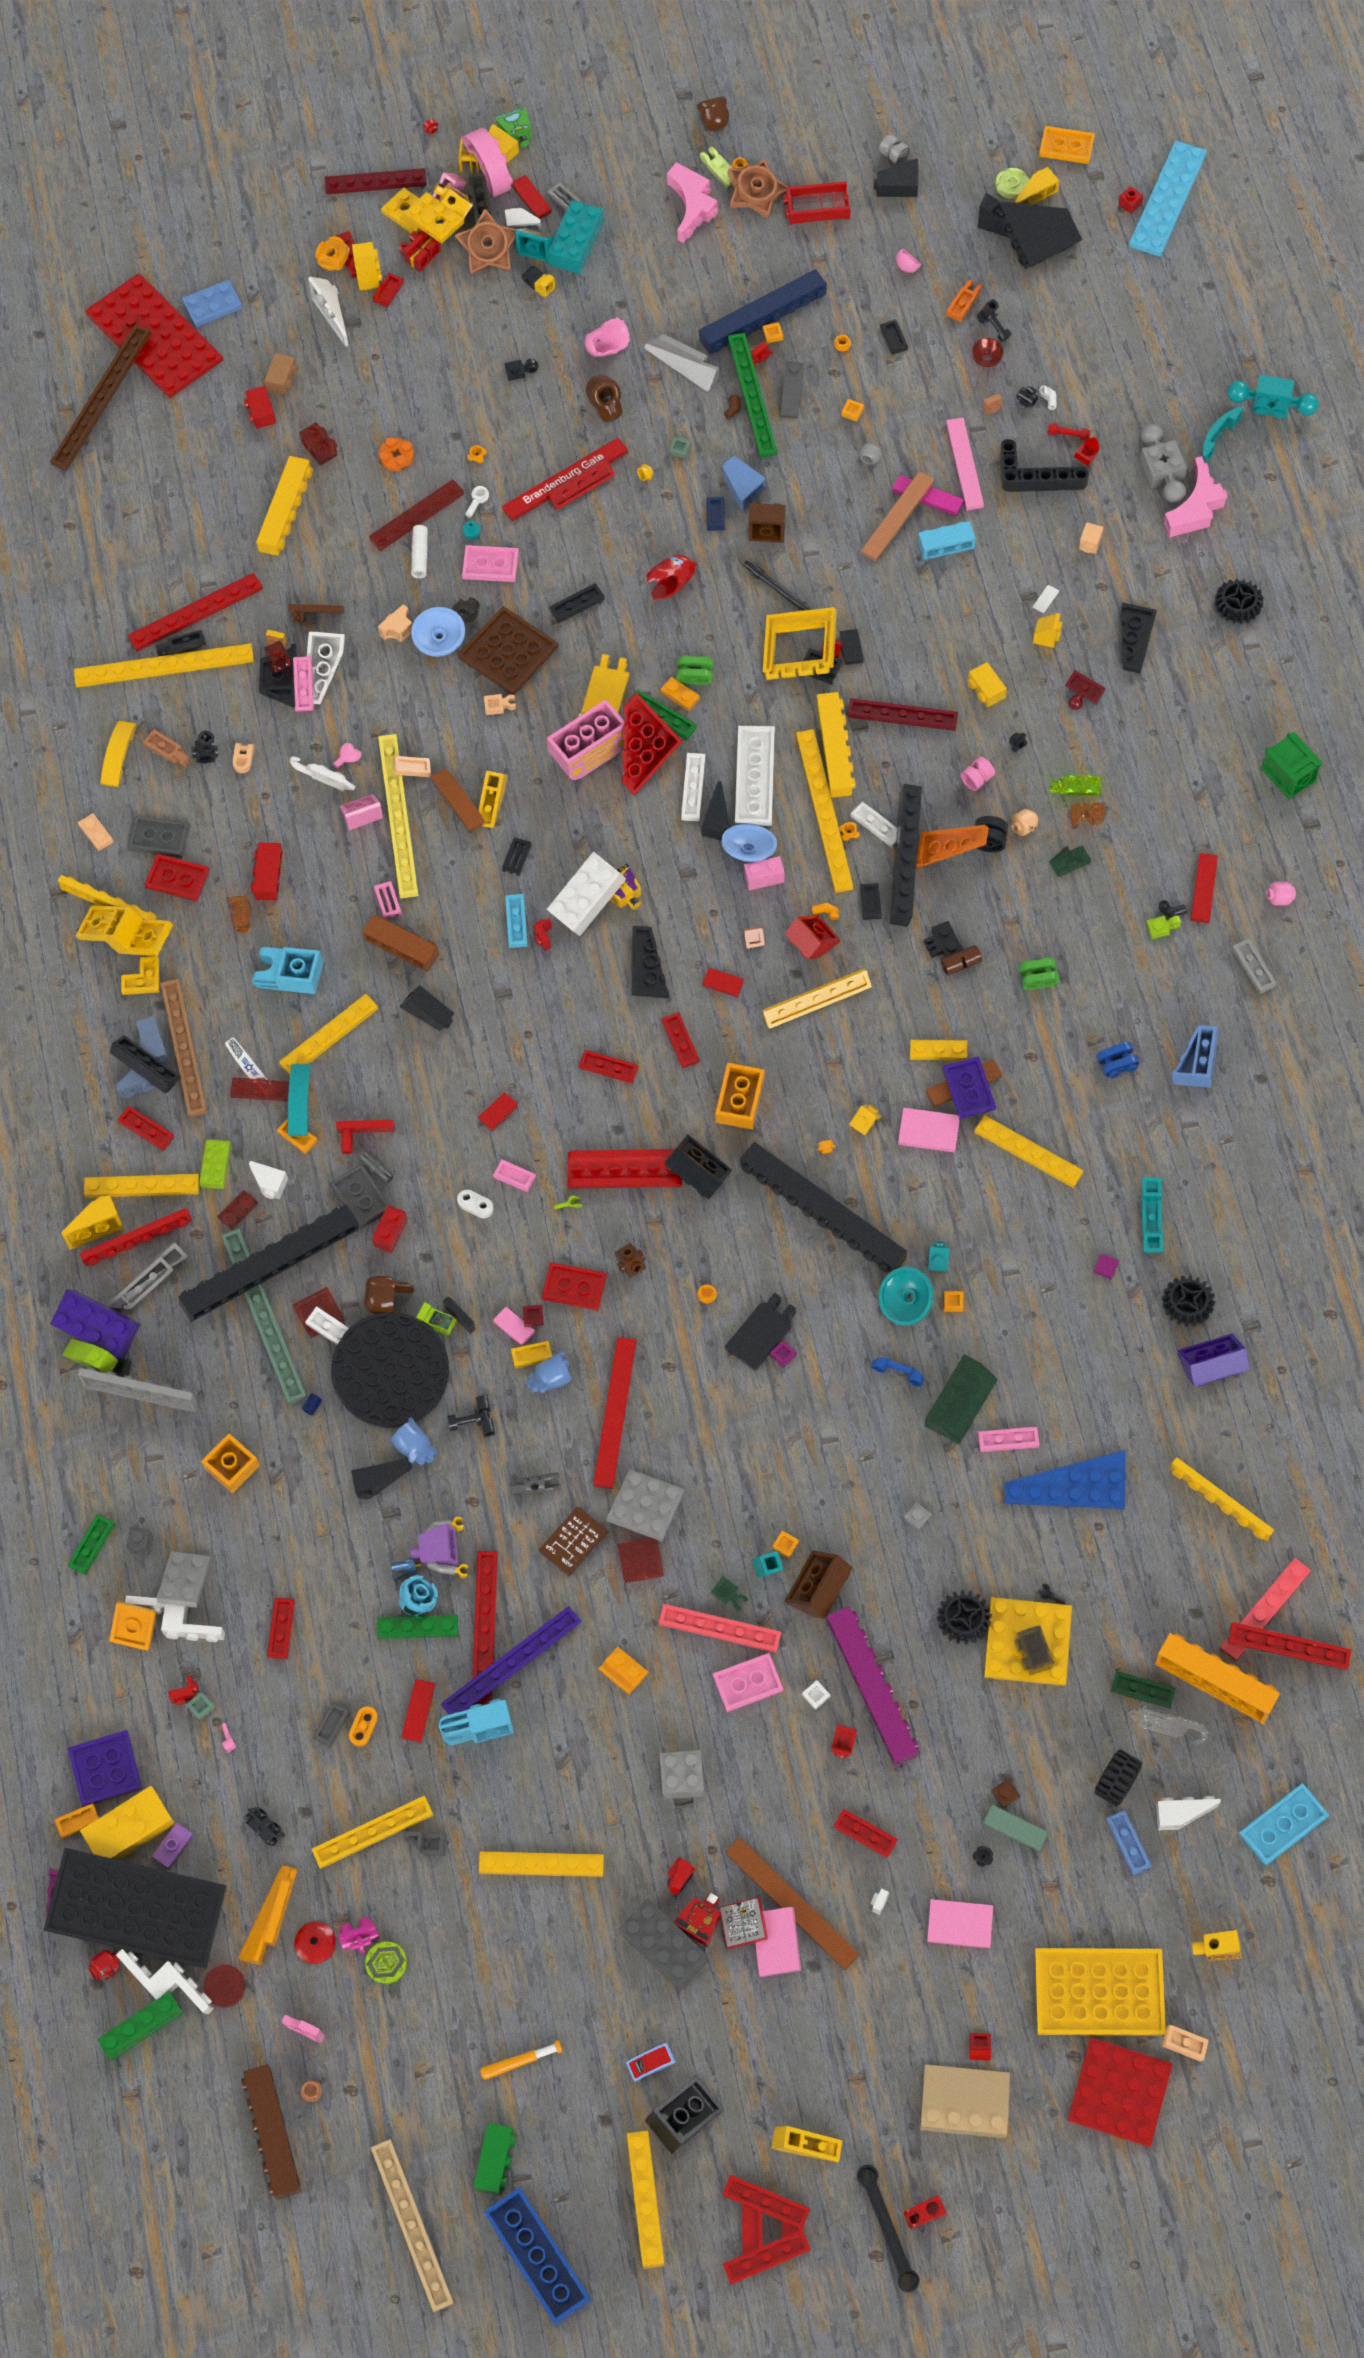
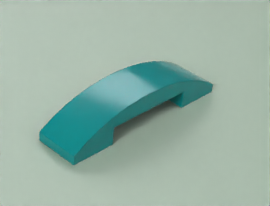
M1240 406L1225 413L1211 427L1206 436L1202 451L1204 463H1207L1213 456L1214 442L1226 427L1233 430L1241 420L1243 407Z
M311 1064L291 1065L288 1095L289 1136H308V1096Z
M1142 1177L1141 1214L1144 1253H1163L1162 1178Z

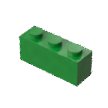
M492 2123L487 2124L473 2187L476 2191L500 2195L501 2190L505 2191L507 2177H504L506 2168L510 2169L512 2156L509 2155L510 2148L515 2147L517 2138L513 2128Z

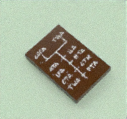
M578 1506L541 1546L539 1553L569 1577L608 1534V1530Z

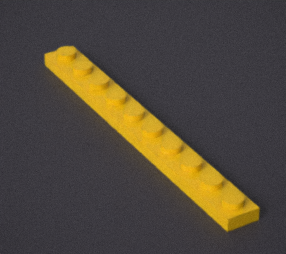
M249 643L75 668V685L78 688L254 662L252 644Z
M811 729L796 732L834 891L839 893L853 890V883L815 731Z

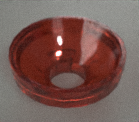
M982 338L972 348L974 361L983 367L997 365L1002 360L1004 353L1002 344L993 338ZM984 355H990L992 359L990 361H985L982 357Z

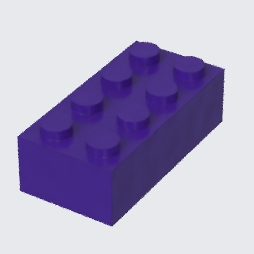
M66 1289L50 1323L54 1327L86 1343L102 1348L115 1358L120 1359L125 1358L141 1325L92 1298L70 1289Z

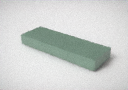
M994 1805L991 1806L983 1822V1825L1040 1852L1048 1835L1047 1831Z

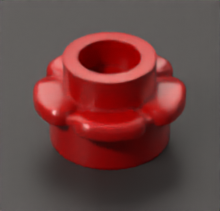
M429 119L423 124L424 132L434 134L438 130L437 126L439 123L435 122L434 119Z

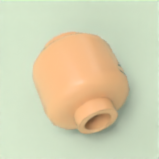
M1023 809L1011 818V829L1020 836L1028 835L1038 827V816L1029 809Z

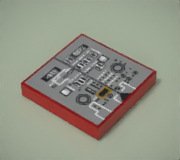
M759 1897L719 1907L727 1949L768 1939Z

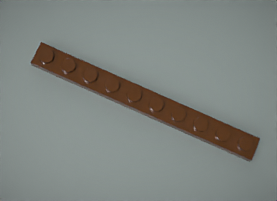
M136 324L134 325L52 457L51 465L65 471L68 470L151 335L150 330Z

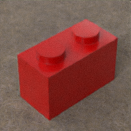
M265 386L245 391L246 399H243L245 407L250 409L251 412L248 415L251 423H255L256 429L275 424V414Z
M387 1205L372 1237L374 1247L390 1253L393 1252L407 1223L405 1211Z

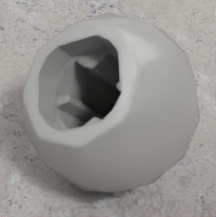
M872 442L865 443L860 448V458L865 464L873 465L880 460L881 450L877 444Z

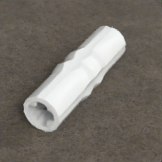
M424 525L413 527L411 574L414 578L426 577L428 529Z

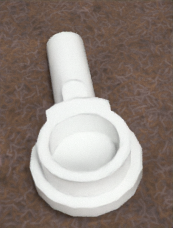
M477 486L472 491L473 501L465 513L468 518L472 517L479 503H484L488 500L489 491L485 487Z

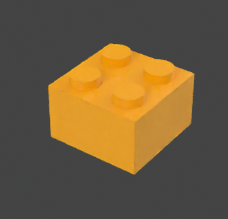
M230 1434L201 1461L204 1469L232 1494L260 1467L258 1459Z

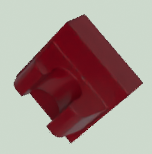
M542 1305L523 1306L524 1327L544 1325Z

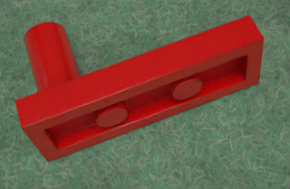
M394 1120L336 1121V1129L338 1133H341V1153H353V1133L395 1132Z

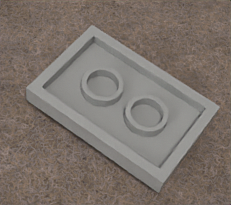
M171 1551L157 1595V1603L197 1608L211 1562L210 1556Z

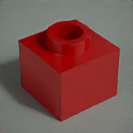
M1130 186L1119 196L1118 205L1132 214L1142 204L1143 194Z

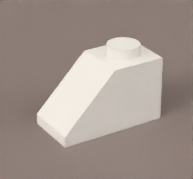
M523 208L505 210L507 227L515 229L527 228L542 232L540 219Z
M250 1161L251 1172L261 1193L269 1199H280L288 1181L286 1172Z

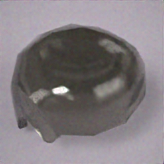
M470 597L467 601L460 599L453 605L452 610L459 614L464 623H471L478 617L480 604L473 597Z

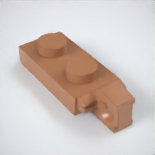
M155 729L143 741L145 747L171 763L176 764L178 762L184 767H187L190 763L189 757L185 755L186 752L182 749V746Z

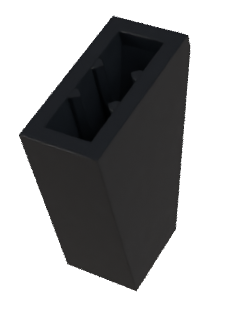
M913 159L877 172V179H874V190H877V197H918V159Z
M985 193L979 206L978 228L1009 238L1003 230L1001 219H998L995 213V207L1001 202L990 194Z
M420 985L410 992L400 1005L403 1010L438 1031L444 1027L447 1029L453 1022L451 1018L455 1014Z

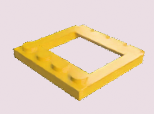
M835 607L766 615L763 673L766 675L767 680L779 679L780 674L782 678L797 677V672L799 676L814 675V670L816 674L830 673V668L834 666L837 618ZM825 628L823 659L774 665L776 633Z

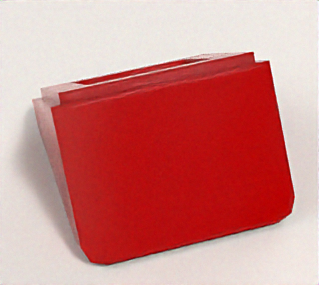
M970 2033V2060H991V2034Z

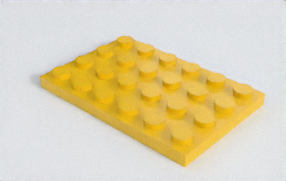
M1035 1948L1037 2035L1165 2036L1162 1949Z

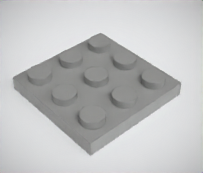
M629 1469L607 1516V1521L663 1542L684 1496L685 1489Z

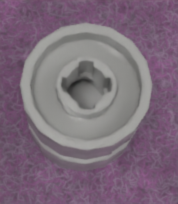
M888 134L882 140L879 152L896 165H899L907 160L911 148L906 143L900 142V139L895 135Z

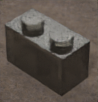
M1041 1626L1017 1632L1014 1644L1016 1650L1022 1653L1021 1663L1023 1669L1028 1670L1029 1676L1052 1669L1054 1661Z

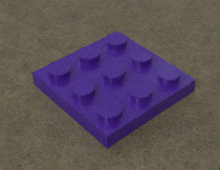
M127 1730L68 1748L82 1807L143 1789Z

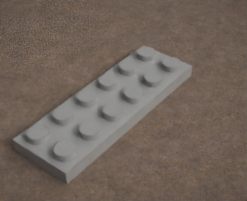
M91 1367L86 1369L79 1368L78 1377L84 1388L197 1413L199 1405L192 1391L188 1389H173L172 1386L167 1384L155 1385L149 1380L137 1381L135 1378L126 1375L119 1377L109 1371L101 1373Z

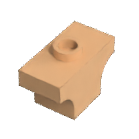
M404 604L394 613L389 614L385 621L378 626L379 636L382 639L395 638L401 643L411 634L412 622L409 620V610Z

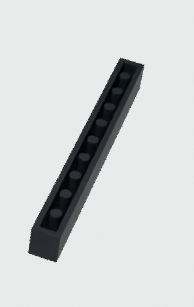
M753 1142L740 1157V1166L744 1172L753 1174L758 1182L771 1187V1190L776 1195L785 1197L790 1205L800 1208L805 1216L817 1220L819 1226L828 1228L837 1239L846 1241L851 1249L860 1251L868 1261H874L883 1272L890 1273L898 1269L907 1258V1250L756 1142Z
M347 1204L342 1207L337 1206L331 1213L319 1216L315 1222L301 1226L295 1233L286 1234L280 1241L268 1244L264 1250L252 1253L246 1260L238 1261L226 1271H219L213 1278L201 1281L195 1288L183 1291L178 1296L179 1305L190 1322H193L359 1230L358 1220Z

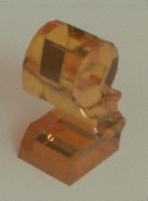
M1079 802L1071 805L1070 818L1072 828L1075 829L1080 825L1081 817H1085L1091 825L1101 823L1105 818V806L1098 802L1093 803L1091 806L1088 803L1081 804Z
M246 895L229 897V904L235 912L232 914L234 928L239 933H247L251 928L249 918L251 917L250 912L252 908L250 901Z

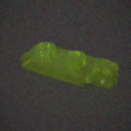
M1064 776V778L1059 780H1051L1050 792L1060 793L1061 795L1101 796V776Z

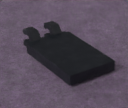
M776 1293L771 1296L767 1303L763 1302L757 1306L724 1346L728 1352L755 1372L769 1356V1352L778 1345L792 1328L791 1319L796 1314V1308L791 1304L784 1310L783 1314L775 1310L781 1303V1297Z

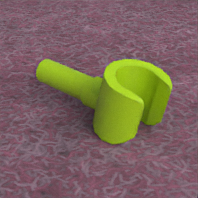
M571 1196L568 1201L554 1205V1209L569 1206L577 1209L581 1208L582 1204H575L576 1200L581 1198Z

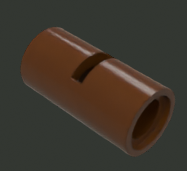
M973 945L941 958L940 962L943 971L949 976L981 963L982 956L978 947Z

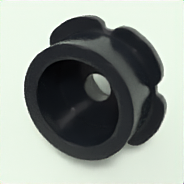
M980 1846L973 1853L974 1861L981 1867L990 1865L993 1861V1852L990 1848Z

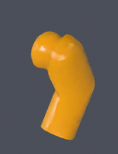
M830 903L812 906L814 915L825 912L831 920L839 918V909Z

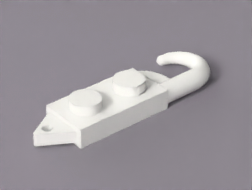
M295 756L290 758V763L296 770L312 776L313 779L341 791L354 790L356 787L347 781L340 772H333L323 765L314 763L304 766L297 762L300 761V758Z

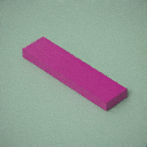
M899 475L892 488V492L902 495L912 482V479ZM930 487L920 503L957 516L964 503V499Z

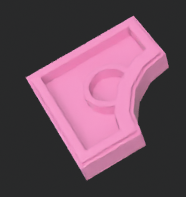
M287 2015L282 2020L285 2027L318 2043H322L325 2037L319 2028L302 2020H296Z

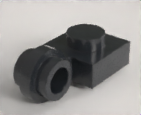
M533 358L526 360L525 365L522 364L521 360L504 363L508 381L525 378V372L535 373L539 367L538 362Z

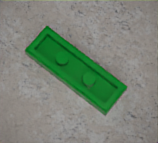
M97 1514L67 1566L86 1576L115 1523Z

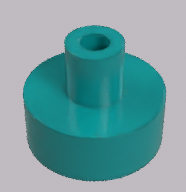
M469 521L463 525V535L466 539L475 540L480 536L481 532L478 523Z

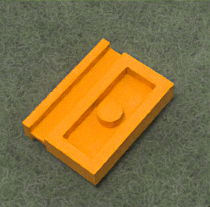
M618 1646L598 1668L600 1672L628 1695L648 1675L646 1669Z

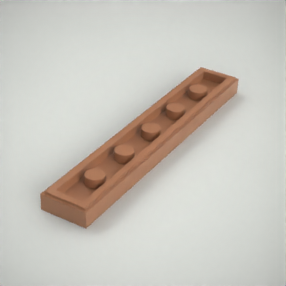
M920 471L863 547L861 554L875 562L879 559L933 485V478Z

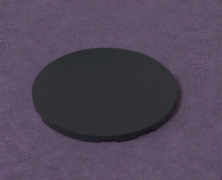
M383 1312L361 1319L344 1333L333 1354L331 1376L339 1400L353 1416L373 1426L395 1428L402 1427L405 1423L409 1422L408 1419L410 1417L415 1422L419 1421L437 1406L447 1387L449 1361L441 1339L426 1323L408 1314Z

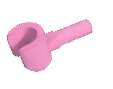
M224 1723L222 1724V1729L227 1740L221 1744L229 1753L236 1748V1745L229 1734L227 1724Z

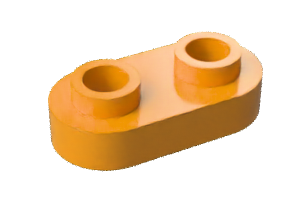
M365 1706L356 1715L349 1732V1739L356 1747L365 1746L371 1738L378 1721V1715L374 1708ZM367 1715L371 1716L370 1721H365L364 1718ZM362 1734L363 1738L361 1740H357V1735Z

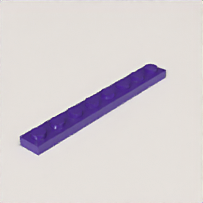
M568 1606L441 1703L442 1708L448 1715L470 1709V1706L478 1703L580 1625L581 1620Z

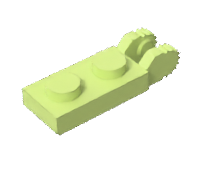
M713 147L708 148V152L713 158L712 160H710L705 152L700 153L701 160L712 174L726 188L730 187L732 183L727 172L732 167Z

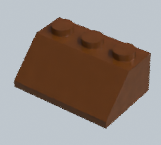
M812 1550L784 1602L812 1617L825 1619L853 1567L839 1555Z

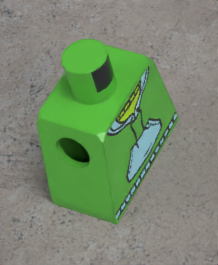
M525 106L495 117L496 126L516 139L522 148L529 145L528 139L532 138V131Z

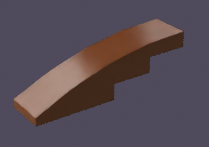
M446 768L430 776V779L447 805L452 808L458 819H461L469 833L485 824V820Z

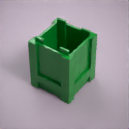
M1295 732L1287 733L1286 738L1269 749L1266 747V756L1262 761L1261 770L1289 800L1318 781V773L1323 762Z

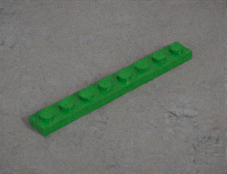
M745 333L729 335L728 343L759 457L777 455V449Z

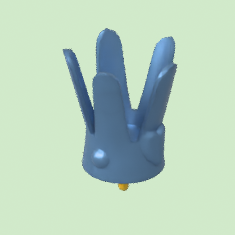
M407 1559L404 1562L390 1561V1563H404L393 1566L391 1568L392 1571L407 1570L395 1577L394 1581L408 1575L413 1576L417 1574L416 1567L421 1566V1564L415 1565L413 1559Z

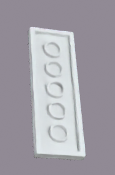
M738 726L735 825L772 826L775 726Z

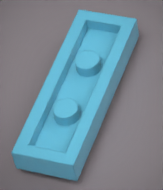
M524 894L505 895L509 948L528 947Z

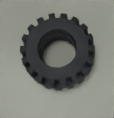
M1121 1749L1116 1751L1095 1787V1794L1112 1805L1119 1806L1136 1780L1142 1768V1761Z

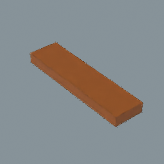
M994 1059L982 1064L988 1083L1002 1077V1073ZM946 1081L926 1089V1094L934 1108L952 1100Z

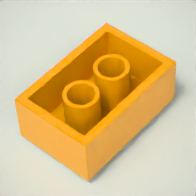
M727 1063L715 1113L716 1123L753 1130L765 1080L764 1069Z

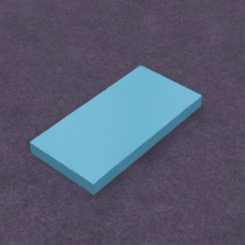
M1302 1783L1240 1831L1239 1835L1266 1867L1330 1815Z

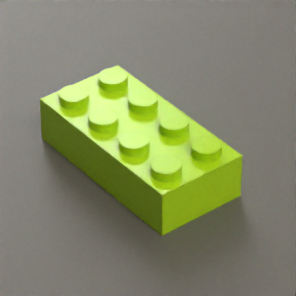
M206 1139L199 1182L201 1188L225 1189L231 1152L230 1141Z

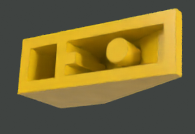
M1048 167L1038 170L1021 191L1015 203L1034 205L1058 192V178Z
M486 771L478 810L485 820V824L482 825L484 827H495L505 793L507 774Z
M779 2126L774 2129L771 2149L839 2162L842 2140L790 2126Z

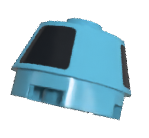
M412 1576L401 1584L398 1598L399 1605L409 1615L417 1616L431 1611L435 1607L438 1597L437 1588L434 1583L430 1584L424 1580V1576Z

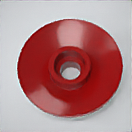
M310 1922L301 1927L297 1932L294 1947L297 1955L303 1961L310 1964H319L329 1959L336 1947V1937L328 1925L322 1922ZM317 1938V1944L312 1945L311 1939Z

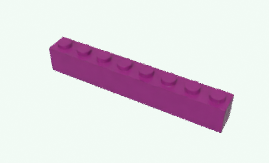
M848 1606L827 1615V1623L895 1767L916 1758L919 1746L916 1739H911L909 1731H911L906 1719L902 1720L900 1715L902 1713L898 1701L894 1702L891 1696L893 1695V1690L890 1684H886L883 1679L885 1676L881 1665L877 1666L874 1660L876 1654L873 1648L868 1647L866 1643L868 1638L864 1629L860 1630L857 1624L859 1618L856 1612H852Z

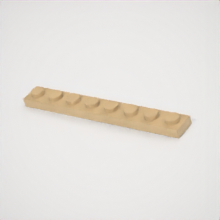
M391 2139L371 2147L433 2312L435 2313L453 2305V2299Z

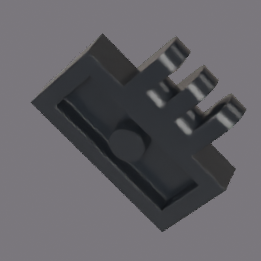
M949 921L931 927L934 936L923 941L925 945H928L926 948L928 951H931L929 953L931 957L940 954L946 957L963 950Z

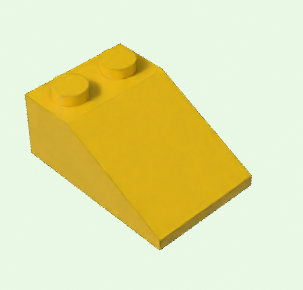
M108 1195L100 1196L95 1201H92L61 1233L69 1250L124 1228L112 1198Z

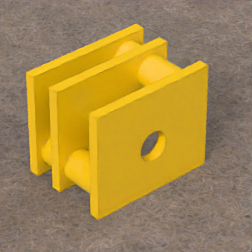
M461 139L459 150L460 172H463V162L469 161L471 173H473L474 162H476L477 173H479L480 164L473 153L464 150V144Z

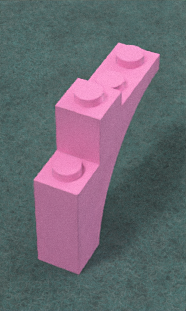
M676 162L667 173V185L679 194L686 208L684 219L677 229L678 241L684 243L703 221L709 223L712 218L716 217L718 208L717 200L709 196L711 192L710 180Z
M1202 456L1195 458L1193 469L1196 477V486L1193 493L1181 506L1165 513L1164 525L1169 537L1210 527L1211 519H1213L1212 510L1224 508L1225 500H1227L1226 490L1222 489L1220 483L1215 484L1213 477H1210L1208 464L1204 463Z

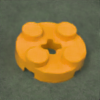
M332 236L326 242L322 241L318 245L315 256L318 264L323 269L339 271L343 268V264L348 258L350 248L341 238Z

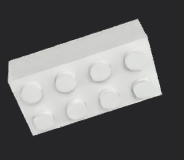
M593 851L547 910L580 936L627 878Z

